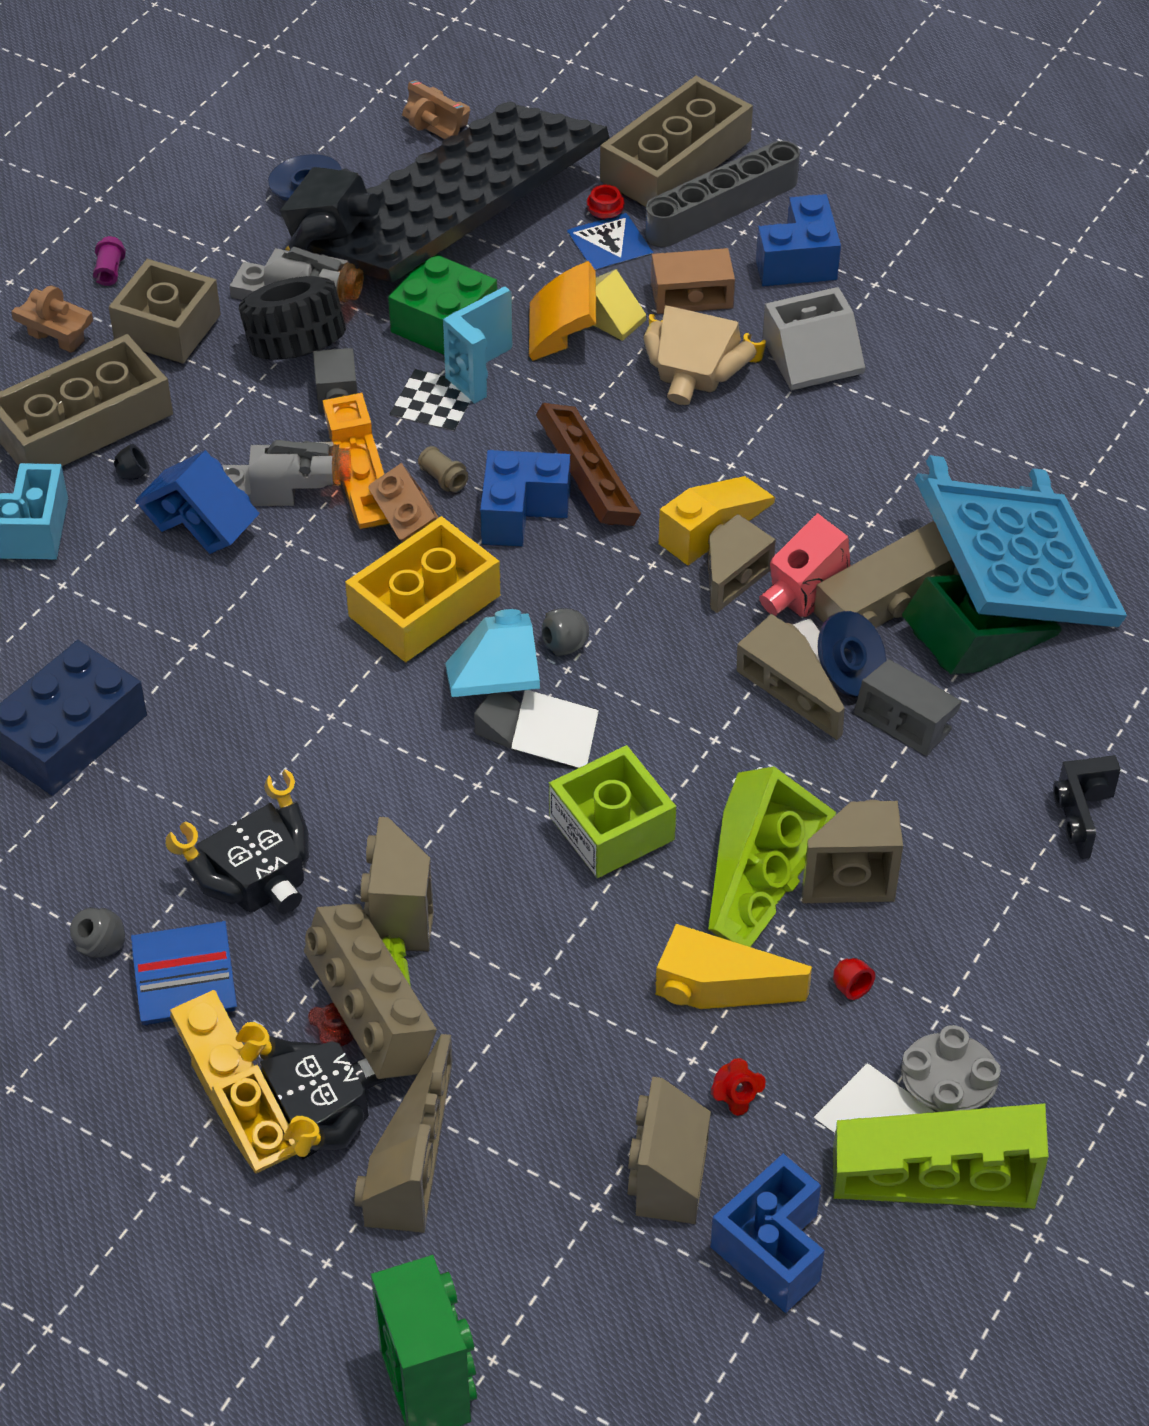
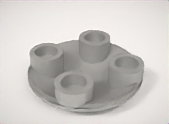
M956 1025L944 1027L940 1033L930 1034L915 1041L904 1052L901 1064L902 1079L911 1095L925 1106L941 1112L978 1109L995 1094L1001 1073L1000 1065L989 1050L978 1041L970 1038L964 1028Z

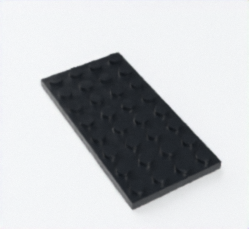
M514 102L502 103L495 108L493 113L485 118L471 122L469 128L463 132L444 139L441 146L431 152L419 155L411 165L392 172L388 179L381 184L367 188V193H375L379 198L380 208L375 217H363L352 233L346 237L313 241L307 251L347 260L350 263V270L393 283L600 147V145L610 139L607 126L591 123L589 120L566 117L564 114L540 111L539 108L519 106Z

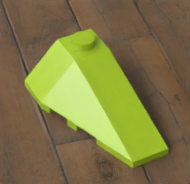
M774 766L738 772L723 811L708 930L720 938L751 947L776 914L775 906L784 894L792 892L800 882L798 876L805 868L808 839L836 815L833 809Z

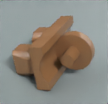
M417 80L408 83L409 98L403 109L402 116L409 119V123L413 128L417 130L427 129L446 139L450 136L458 135L459 129L467 126L470 114L469 106L462 102L456 103L444 96L443 92L437 88H429Z
M53 285L47 286L43 291L34 289L22 306L15 307L11 311L14 321L27 326L28 335L38 339L46 338L48 335L58 339L59 348L70 353L74 352L84 342L83 331L93 322L92 312L64 301L62 290Z

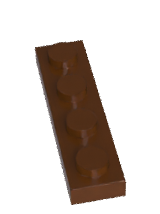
M542 403L536 416L558 453L570 454V473L593 509L596 518L600 523L607 525L634 526L641 512L575 406Z

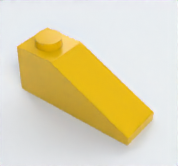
M746 476L689 488L660 509L658 544L689 566L709 551V536L718 525L727 523L737 514L750 521L774 504L775 497Z
M676 924L656 968L655 995L664 997L676 1005H689L698 1009L806 1001L809 995L812 967Z

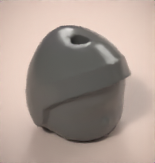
M569 608L554 609L546 613L541 629L542 638L545 645L554 655H568L586 644L589 637V625L583 614L577 610Z
M89 907L81 910L74 916L70 925V936L79 953L91 958H104L115 954L122 948L125 942V929L120 917L111 910Z

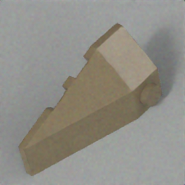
M441 1034L373 1150L369 1158L366 1176H358L354 1202L355 1206L362 1207L364 1227L425 1233L453 1063L451 1035Z

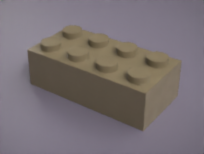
M696 75L600 145V181L606 185L618 188L622 194L646 207L647 202L653 197L712 171L751 141L753 105Z
M126 334L0 391V444L18 466L20 463L61 464L64 466L173 415L168 379L133 339Z

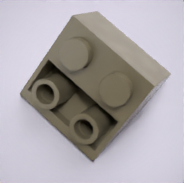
M379 817L376 835H368L366 862L371 865L370 872L363 873L361 880V902H365L364 912L381 939L387 936L391 938L400 937L405 943L406 950L429 952L434 917L430 857L388 817Z
M652 1077L649 1096H639L636 1115L637 1134L636 1139L632 1138L629 1155L628 1195L636 1196V1216L696 1224L709 1139L711 1111L660 1077Z

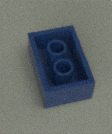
M76 640L0 703V760L48 794L54 796L147 716L141 681L80 640Z

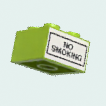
M627 745L549 782V816L597 879L675 840L676 805Z

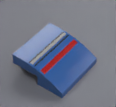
M226 921L131 935L142 1025L172 1021L170 1009L212 990L216 991L226 1012L238 1011Z

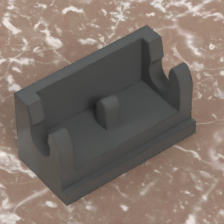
M888 659L862 680L854 714L927 757L932 749L952 730V726L948 725L947 722L959 711L962 701Z

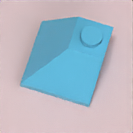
M505 609L495 612V617H485L445 663L451 697L540 689L533 627L528 613L521 614L520 610Z

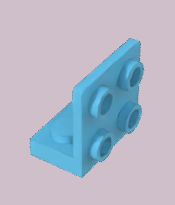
M502 287L443 319L445 378L474 404L487 397L488 371L486 363L512 348V292L507 287Z

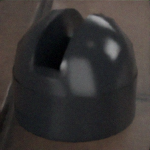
M130 444L120 450L115 456L114 466L116 473L122 479L131 481L149 472V465L144 454L134 444Z

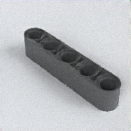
M789 141L773 142L653 197L646 204V240L651 245L657 247L674 245L791 190L798 183L799 147Z

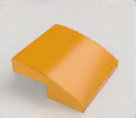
M589 261L579 264L554 278L531 300L529 313V357L532 361L568 348L569 334L596 325V271Z

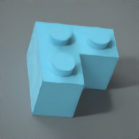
M20 463L14 492L0 493V559H57L68 503L61 464Z

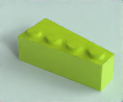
M1045 1103L837 1120L833 1144V1199L1035 1209L1049 1157Z

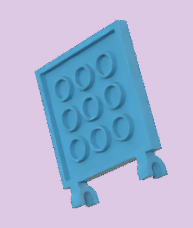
M932 455L928 457L926 463L929 467V475L918 473L914 480L978 614L1119 627L1127 614L1065 495L1053 492L1046 470L1032 468L1029 473L1032 487L1020 486L1019 489L952 481L948 474V466L944 457Z

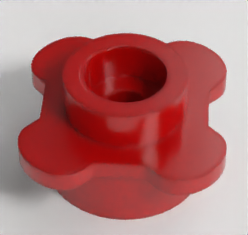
M736 1058L717 1071L711 1087V1095L717 1101H725L729 1105V1110L732 1114L737 1116L743 1115L748 1111L749 1103L755 1098L756 1094L764 1090L766 1080L762 1074L750 1071L748 1063L744 1059ZM741 1083L742 1087L736 1091L737 1086Z

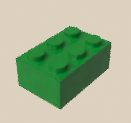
M434 1255L372 1273L371 1281L379 1349L405 1426H461L470 1423V1401L477 1399V1392L472 1376L476 1375V1370L470 1352L474 1350V1342L466 1319L458 1320L454 1307L458 1300L450 1273L440 1274Z

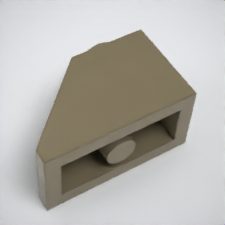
M739 514L727 523L718 525L708 539L710 607L716 613L771 571L770 562L775 555L776 539Z

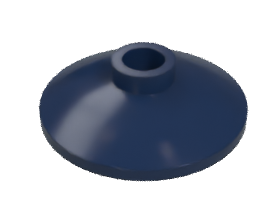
M306 154L283 161L272 170L268 178L269 188L276 197L287 201L313 167L341 170L342 168L336 160L325 155Z
M852 611L835 613L822 625L818 636L820 664L831 684L845 695L858 697L862 680L886 662V653L882 639L868 619Z

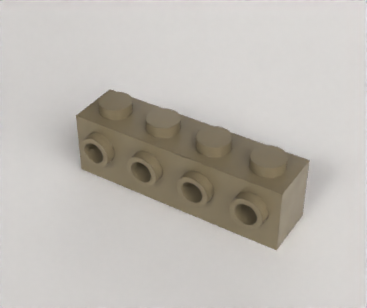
M360 904L317 907L312 925L306 932L304 953L376 1077L382 1079L418 1074L427 1060L437 1030Z

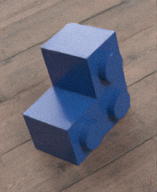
M827 194L789 197L787 224L758 226L756 264L762 286L838 279L841 243Z
M206 450L165 469L135 500L161 532L183 523L209 554L230 546L260 514L251 504L248 495L233 483L224 472L221 463L214 457H211Z
M487 451L480 509L482 545L523 547L526 516L568 518L570 454Z
M783 1153L713 1216L710 1247L783 1312L787 1313L821 1280L825 1250L802 1231L817 1216L821 1185Z

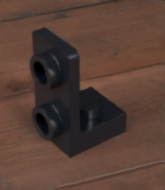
M1116 755L1065 761L1062 763L1059 781H1054L1053 795L1055 804L1058 808H1063L1065 812L1066 836L1070 844L1076 845L1080 859L1091 858L1096 837V829L1086 801L1095 802L1114 797L1121 770Z

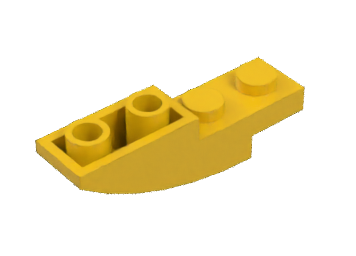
M212 990L170 1009V1017L191 1056V1065L224 1126L255 1174L296 1155L294 1148L297 1140H285L283 1138L289 1124L259 1066H254L253 1062H246L241 1058L240 1050L244 1045L242 1042L236 1041L235 1037L238 1033L216 991Z

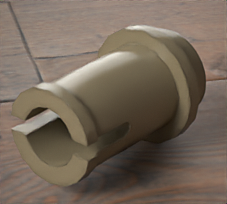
M434 446L427 447L421 452L418 458L419 468L438 480L441 489L447 492H457L466 485L468 473L462 462L452 461Z

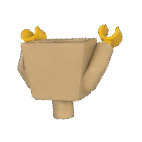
M667 305L664 309L663 320H655L654 314L649 315V326L643 338L650 363L658 368L662 381L671 383L667 398L679 405L690 404L694 389L713 392L719 382L727 381L748 362H760L763 359L766 340L764 339L759 343L751 342L752 335L749 333L744 334L743 341L740 343L741 337L737 321Z

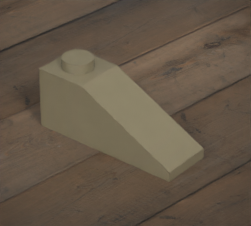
M770 614L737 644V672L838 740L843 735L845 707L806 637L794 625L785 623L773 614Z

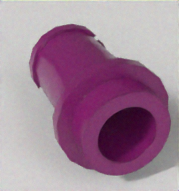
M108 236L96 244L95 254L97 261L93 271V278H97L96 282L104 286H111L117 282L119 265L126 254L123 243L116 237Z

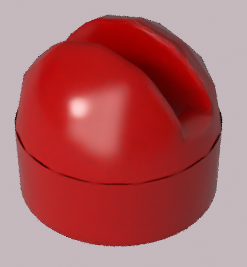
M857 958L844 959L839 961L834 968L833 981L837 989L849 1000H856L864 996L871 989L876 975L874 970L864 961Z

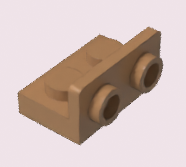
M402 463L368 486L402 543L439 518L420 486Z

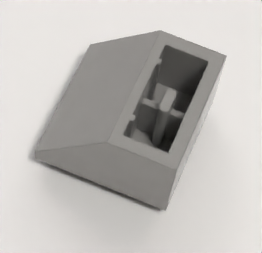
M839 287L765 303L762 339L766 340V346L790 390L865 373V364L854 312Z

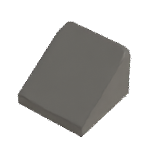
M507 692L488 694L474 715L475 734L511 749L521 704Z

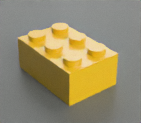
M441 516L345 581L348 616L406 663L501 596L500 561Z

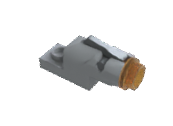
M292 247L289 251L275 248L265 266L243 262L229 287L231 298L243 300L255 290L277 281L303 276L323 277L334 281L339 301L348 302L349 299L357 300L363 287L364 275L361 269H356L355 265L347 260L314 254L297 247Z
M275 440L271 445H251L249 465L222 466L224 472L233 483L248 495L253 506H294L295 489L323 488L327 485L340 486L341 481H351V449L341 448L340 444H334V442Z

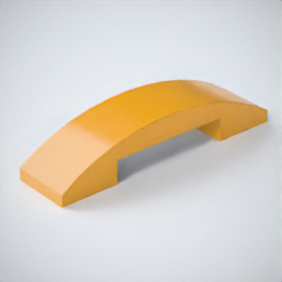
M358 393L322 400L331 442H334L335 459L342 484L359 529L388 524L387 518L368 488L372 482L384 475V471L372 435L371 420L363 394Z

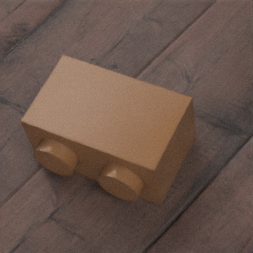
M728 248L652 254L651 286L657 314H664L666 305L689 311L733 308L735 276Z

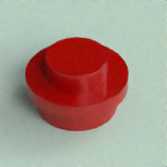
M599 185L591 191L587 198V209L598 218H612L623 211L624 198L618 188L612 185Z

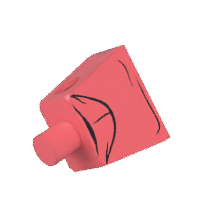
M817 513L772 558L770 562L772 586L759 596V600L765 610L774 616H777L786 607H789L800 617H807L813 613L817 584L851 566L848 536Z

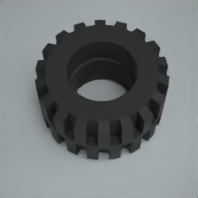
M303 276L277 281L255 290L239 303L238 309L250 352L253 356L262 359L282 360L313 353V351H319L328 347L345 334L344 331H346L335 283L328 278Z

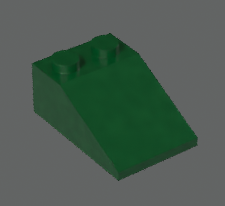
M960 575L926 577L902 613V617L911 626L914 635L925 643L937 658L938 664L949 672L950 675L983 671L1058 636L1062 630L1055 621L978 614Z

